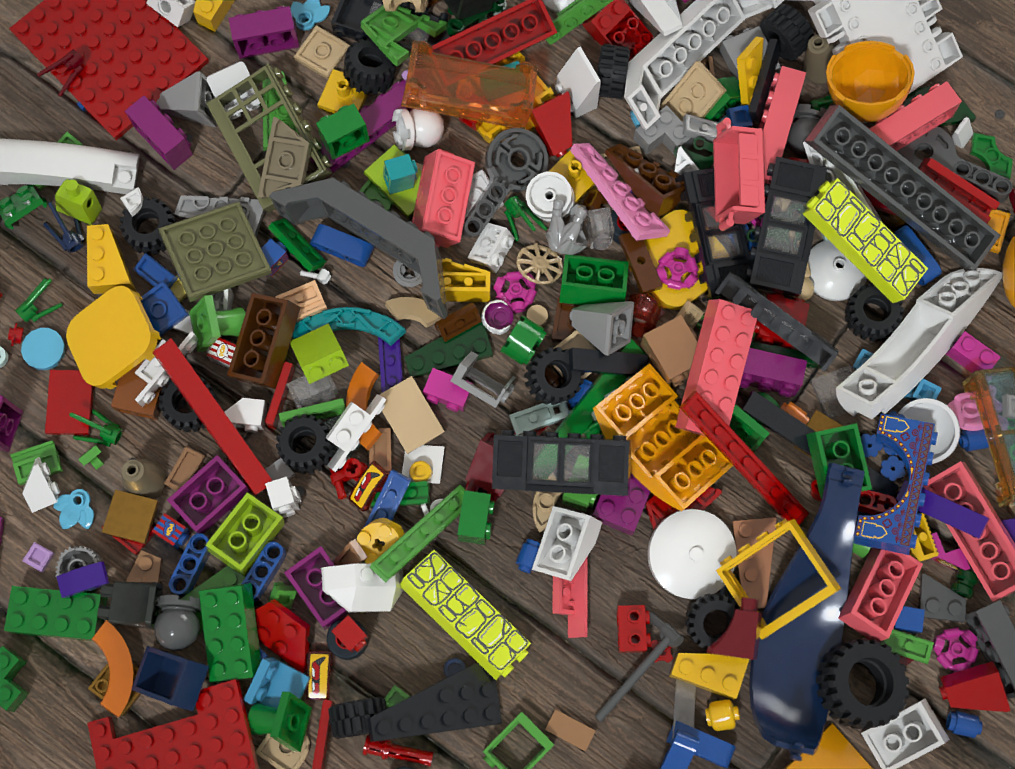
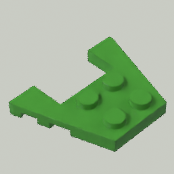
M383 5L361 21V28L395 66H398L409 58V51L397 44L400 40L417 28L433 37H437L446 30L447 23L442 20L439 23L432 21L430 16L424 14L421 17L411 14L412 10L399 6L394 12L385 11Z

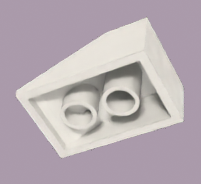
M581 47L574 51L557 75L555 85L558 94L565 91L569 92L571 113H573L575 118L598 107L601 83Z
M553 506L532 570L572 581L596 544L603 522L590 515Z
M926 698L900 711L899 716L895 720H890L889 724L869 728L861 733L881 769H897L950 740Z

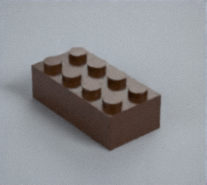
M252 293L227 376L242 382L276 389L301 307L289 300Z

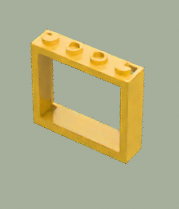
M784 519L777 523L775 531L770 534L766 531L756 538L757 543L752 546L749 543L738 550V556L735 558L731 556L725 558L720 562L722 566L716 570L741 608L742 597H749L731 569L788 531H791L827 584V587L767 625L762 618L761 640L841 589L795 519L790 521Z

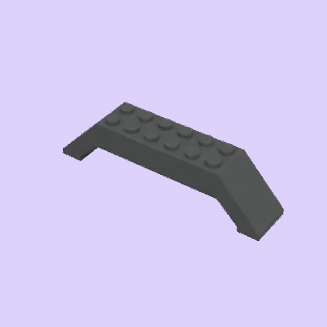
M329 178L275 191L269 195L279 215L282 218H286L293 225L297 226L299 222L328 217L420 274L423 283L420 292L427 308L443 319H446L448 311L442 258L438 251L439 248L435 243V238L429 232H421L414 223L403 221L396 212L385 210L378 201L374 200L372 202L363 192L352 190L350 185L343 180L339 182L334 178Z

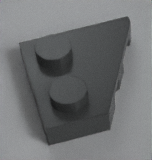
M927 574L920 575L918 609L925 610L924 618L965 622L966 599Z

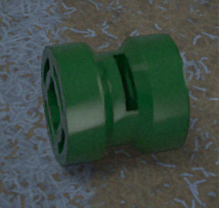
M958 569L956 582L952 583L950 590L962 597L972 598L974 593L973 587L978 583L979 579L971 571Z

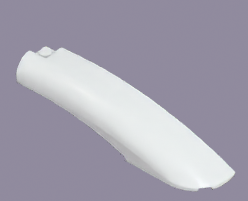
M0 139V185L31 184L61 186L64 180L69 179L76 180L78 184L93 190L128 194L136 187L140 154L57 142Z
M977 268L976 271L970 270L967 272L964 269H960L947 274L921 295L905 319L884 344L861 367L836 387L837 399L844 410L852 416L860 413L870 419H873L880 412L886 414L932 370L953 346L1002 279V272L987 268Z

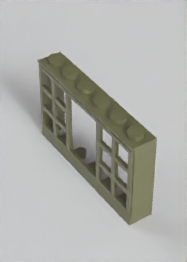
M267 63L264 67L206 104L262 209L271 213L276 208L270 197L265 199L258 198L261 182L258 168L264 165L265 158L254 164L238 134L284 104L299 134L312 144L309 158L312 157L319 169L305 177L304 184L324 180L333 172L330 168L332 164L326 155L323 156L320 150L322 148L321 143L310 132L312 131L311 125L301 116L303 111L300 105L293 101L291 97L293 95L292 90L287 84L283 83L282 78L284 76L278 67H273ZM269 77L271 84L259 91L256 85ZM252 88L255 94L242 101L240 95ZM275 88L281 100L268 108L262 95ZM258 98L264 111L252 118L246 106ZM236 99L239 105L226 112L224 106ZM242 109L248 121L235 129L229 117Z

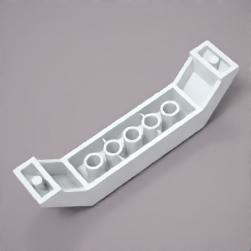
M695 0L680 14L683 25L682 29L666 36L662 33L658 34L628 63L624 98L642 128L647 130L661 117L659 114L661 98L684 77L696 61L704 59L746 18L770 8H776L784 0Z

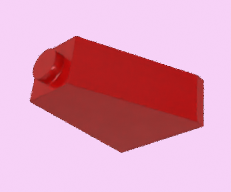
M565 91L527 111L546 147L548 155H556L557 158L568 153L567 149L572 147L570 94L568 91Z
M993 661L940 677L942 686L938 688L943 700H948L951 708L998 712L1011 711L999 672Z

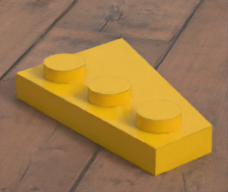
M756 36L737 57L741 106L748 105L750 107L762 66L763 37Z

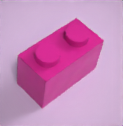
M966 331L960 335L946 353L947 356L981 380L989 374L1001 358V356Z
M432 368L423 389V395L426 397V400L433 404H438V402L445 404L446 408L453 412H458V410L464 412L471 393L452 383L453 375Z

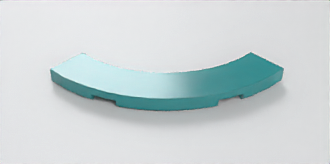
M340 307L324 310L322 313L300 320L295 325L292 339L294 340L329 323L332 331H364L381 338L391 346L406 333V330L390 317L372 312V310L358 307Z

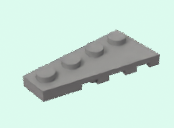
M181 195L174 215L176 218L185 220L239 201L255 236H257L265 210L262 209L258 199H250L249 197L230 199L228 197L209 198L208 196Z

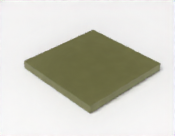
M239 201L158 228L190 302L272 273Z

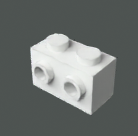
M287 477L265 483L272 509L283 517H289L296 514L295 511L300 510L298 503H301L302 500L299 491Z

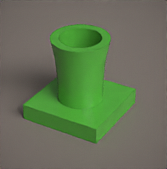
M203 296L189 311L193 333L198 338L197 352H205L221 335L239 337L246 314L244 309L238 307L230 310L216 311L213 296Z

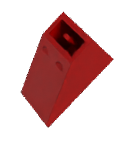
M613 0L581 24L601 46L609 44L629 47V61L654 39V36L624 0Z

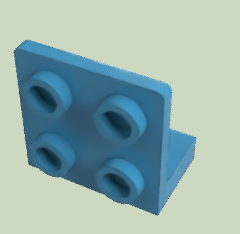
M273 657L263 658L243 701L249 704L261 703L278 708L282 691L291 692L301 699L310 677Z

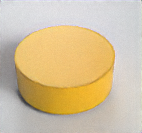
M416 461L411 465L409 474L415 482L429 481L432 477V468L424 461Z

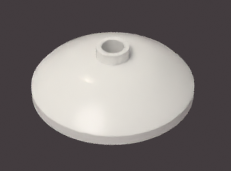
M829 240L822 241L811 249L808 260L811 273L809 278L814 284V293L831 301H843L851 298L860 287L864 286L867 277ZM836 263H840L842 268H838Z
M929 398L917 399L908 403L899 411L898 414H903L907 419L935 424L934 432H938L936 445H931L930 452H934L932 464L943 461L956 449L960 439V424L953 410L945 403Z

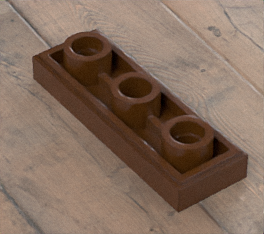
M630 232L619 235L618 239L641 295L660 290L663 285L644 240L636 241Z

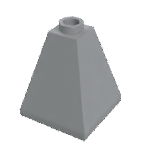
M201 71L195 72L160 93V99L157 100V104L160 107V111L164 114L166 113L170 117L210 127H217V123L206 104L215 97L208 85L207 77Z
M634 302L580 305L571 310L570 320H572V326L604 355H610L631 341Z

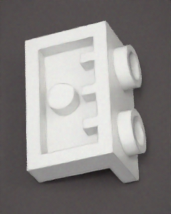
M488 223L479 235L467 258L471 262L486 266L491 272L497 273L515 238L507 228Z

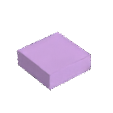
M34 542L24 557L23 562L43 573L55 553Z

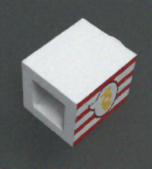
M218 338L207 349V356L210 361L229 369L236 344Z

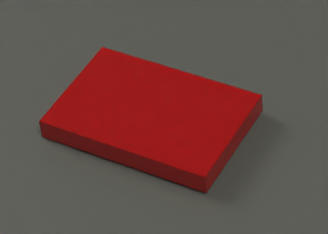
M50 370L45 434L90 435L91 426L69 415L72 412L90 421L92 418L94 386L86 383L79 370Z

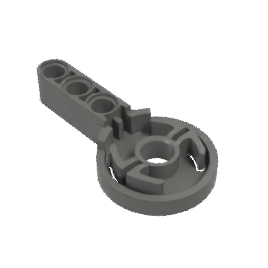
M940 127L934 128L897 151L917 168L923 160L918 159L915 156V152L918 150L927 151L930 158H933L1000 203L1007 200L1012 190V183L1009 179L961 159L956 153L952 138ZM957 171H962L965 175H960ZM977 180H983L985 184H980ZM996 188H1001V189H1003L1005 192H1004V193H1001V192L997 191Z
M511 128L499 133L489 143L485 154V166L490 181L464 219L462 234L465 237L472 238L481 234L509 192L526 191L527 186L535 176L547 171L548 153L542 140L533 132L523 128ZM513 152H519L523 155L524 164L522 167H516L512 164L511 155ZM492 188L498 190V199L491 195ZM480 205H484L487 208L488 213L486 216L480 213ZM469 222L475 224V233L468 230Z

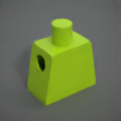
M64 180L56 192V210L92 225L102 210L94 191L78 184L76 180Z

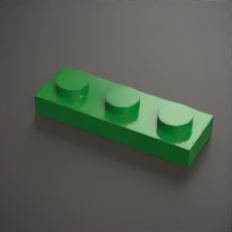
M286 218L271 222L268 229L298 259L304 268L312 272L324 266L326 260Z

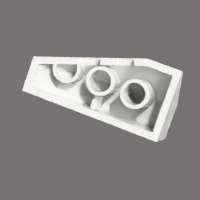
M629 0V3L664 36L683 28L676 0Z

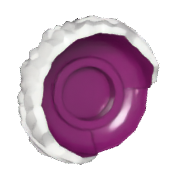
M502 300L490 301L482 311L483 325L490 332L501 335L510 329L513 322V312L506 302Z

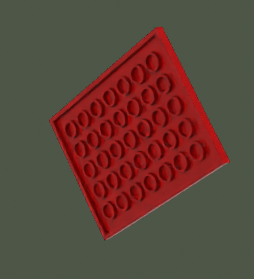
M43 0L11 26L9 30L45 68L62 59L72 49L84 60V63L81 64L83 70L77 74L67 91L85 107L116 141L133 127L125 113L126 109L142 96H145L149 101L153 99L157 103V100L160 99V93L195 72L200 71L209 63L208 58L174 24L146 4L147 0ZM61 64L49 72L64 86L74 69L69 71Z

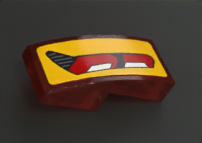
M372 461L358 479L348 499L362 512L369 510L375 494L381 492L390 473L376 461Z
M309 650L307 676L310 677V680L306 687V700H329L332 669L331 651Z

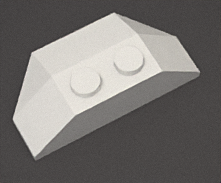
M371 564L321 568L323 592L330 595L348 612H389L403 592L400 586L403 580V569L385 583L370 568Z

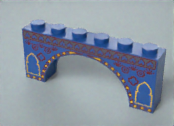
M886 414L880 415L876 442L890 447L901 457L908 472L909 483L902 499L890 510L873 516L859 515L854 544L909 555L910 548L915 549L918 535H914L913 532L915 527L920 526L922 514H918L919 506H924L926 493H922L923 485L928 486L930 473L926 472L927 465L932 466L934 452H930L931 445H936L938 432H934V423Z

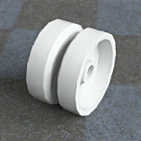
M547 171L538 174L530 181L526 189V200L530 209L539 219L545 222L551 221L554 199L564 201L561 216L563 220L571 214L570 208L575 206L576 197L573 188L564 176L557 172Z

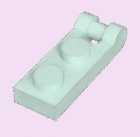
M568 400L556 405L542 403L509 415L515 434L523 435V431H535L564 421L571 412L567 406ZM559 407L561 413L555 414L553 408Z

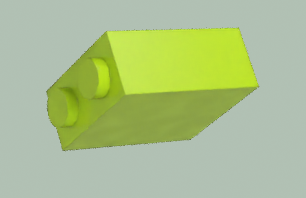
M329 323L290 341L291 347L309 384L349 366Z

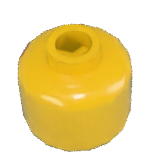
M729 699L713 701L709 704V708L705 710L708 726H712L715 731L734 729L736 727V720H740L738 706H734Z

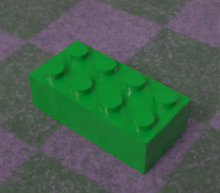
M252 583L200 590L199 598L210 682L253 678L261 663Z
M12 586L4 631L12 634L92 641V637L104 623V619L97 617L99 605L106 606L108 597H101V594L81 592L69 598H62L60 590Z

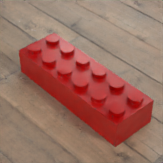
M526 0L427 48L425 53L442 88L445 89L557 34V30L542 0Z

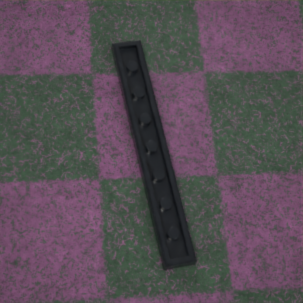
M752 391L742 410L811 456L806 434L816 431L763 396ZM867 465L872 486L870 491L893 497L899 486Z

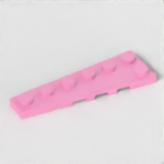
M590 143L573 144L570 151L576 160L581 163L587 175L636 241L667 237L670 229L654 212L650 214L644 208L646 203L641 198L636 199L631 194L632 188L618 180L619 174L608 165L606 160Z

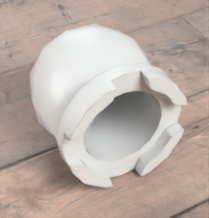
M417 107L410 112L407 109H396L393 113L392 121H396L397 130L393 131V136L397 147L402 149V151L411 150L413 146L431 147L443 136L444 121L440 114L430 107Z

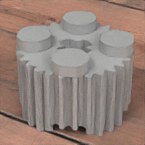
M69 547V550L64 549V553H60V561L56 562L58 566L55 568L58 570L55 571L57 573L55 577L78 569L79 566L84 567L101 562L103 558L87 547Z

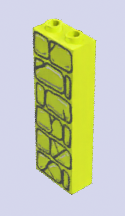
M838 178L831 182H824L818 189L819 194L813 196L806 203L807 209L802 214L892 303L905 300L928 268Z
M435 550L427 555L403 578L400 584L401 588L495 680L501 675L505 678L514 669L512 664L516 660L521 662L528 655L529 652L526 649L531 643Z

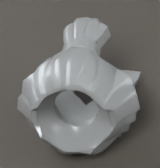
M554 199L549 231L545 233L548 245L554 252L578 255L589 244L582 230L588 210L586 206L576 204L570 208L571 217L569 223L565 225L561 217L564 201Z

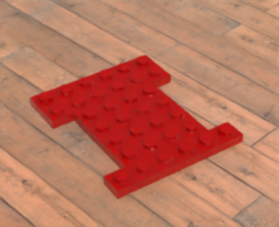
M239 679L201 689L198 701L196 702L198 715L116 738L112 717L88 722L96 769H259Z

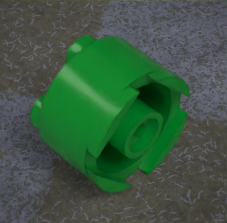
M522 315L500 352L521 365L523 363L527 365L535 353V350L532 348L534 345L539 347L547 332L543 331L545 328Z

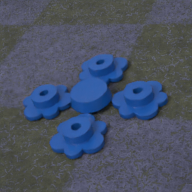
M891 411L889 414H886L905 418L903 414H897L896 411ZM863 434L861 436L865 458H868L870 455L876 457L878 451H881L883 448L888 455H891L888 460H884L881 463L883 467L881 475L889 478L891 481H896L897 478L905 476V464L903 461L898 460L896 457L898 454L893 449L876 442L875 434L871 436Z

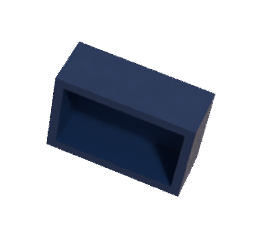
M147 646L132 690L169 705L193 711L209 666Z

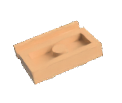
M315 280L275 296L276 298L289 300L301 307L296 322L327 310Z

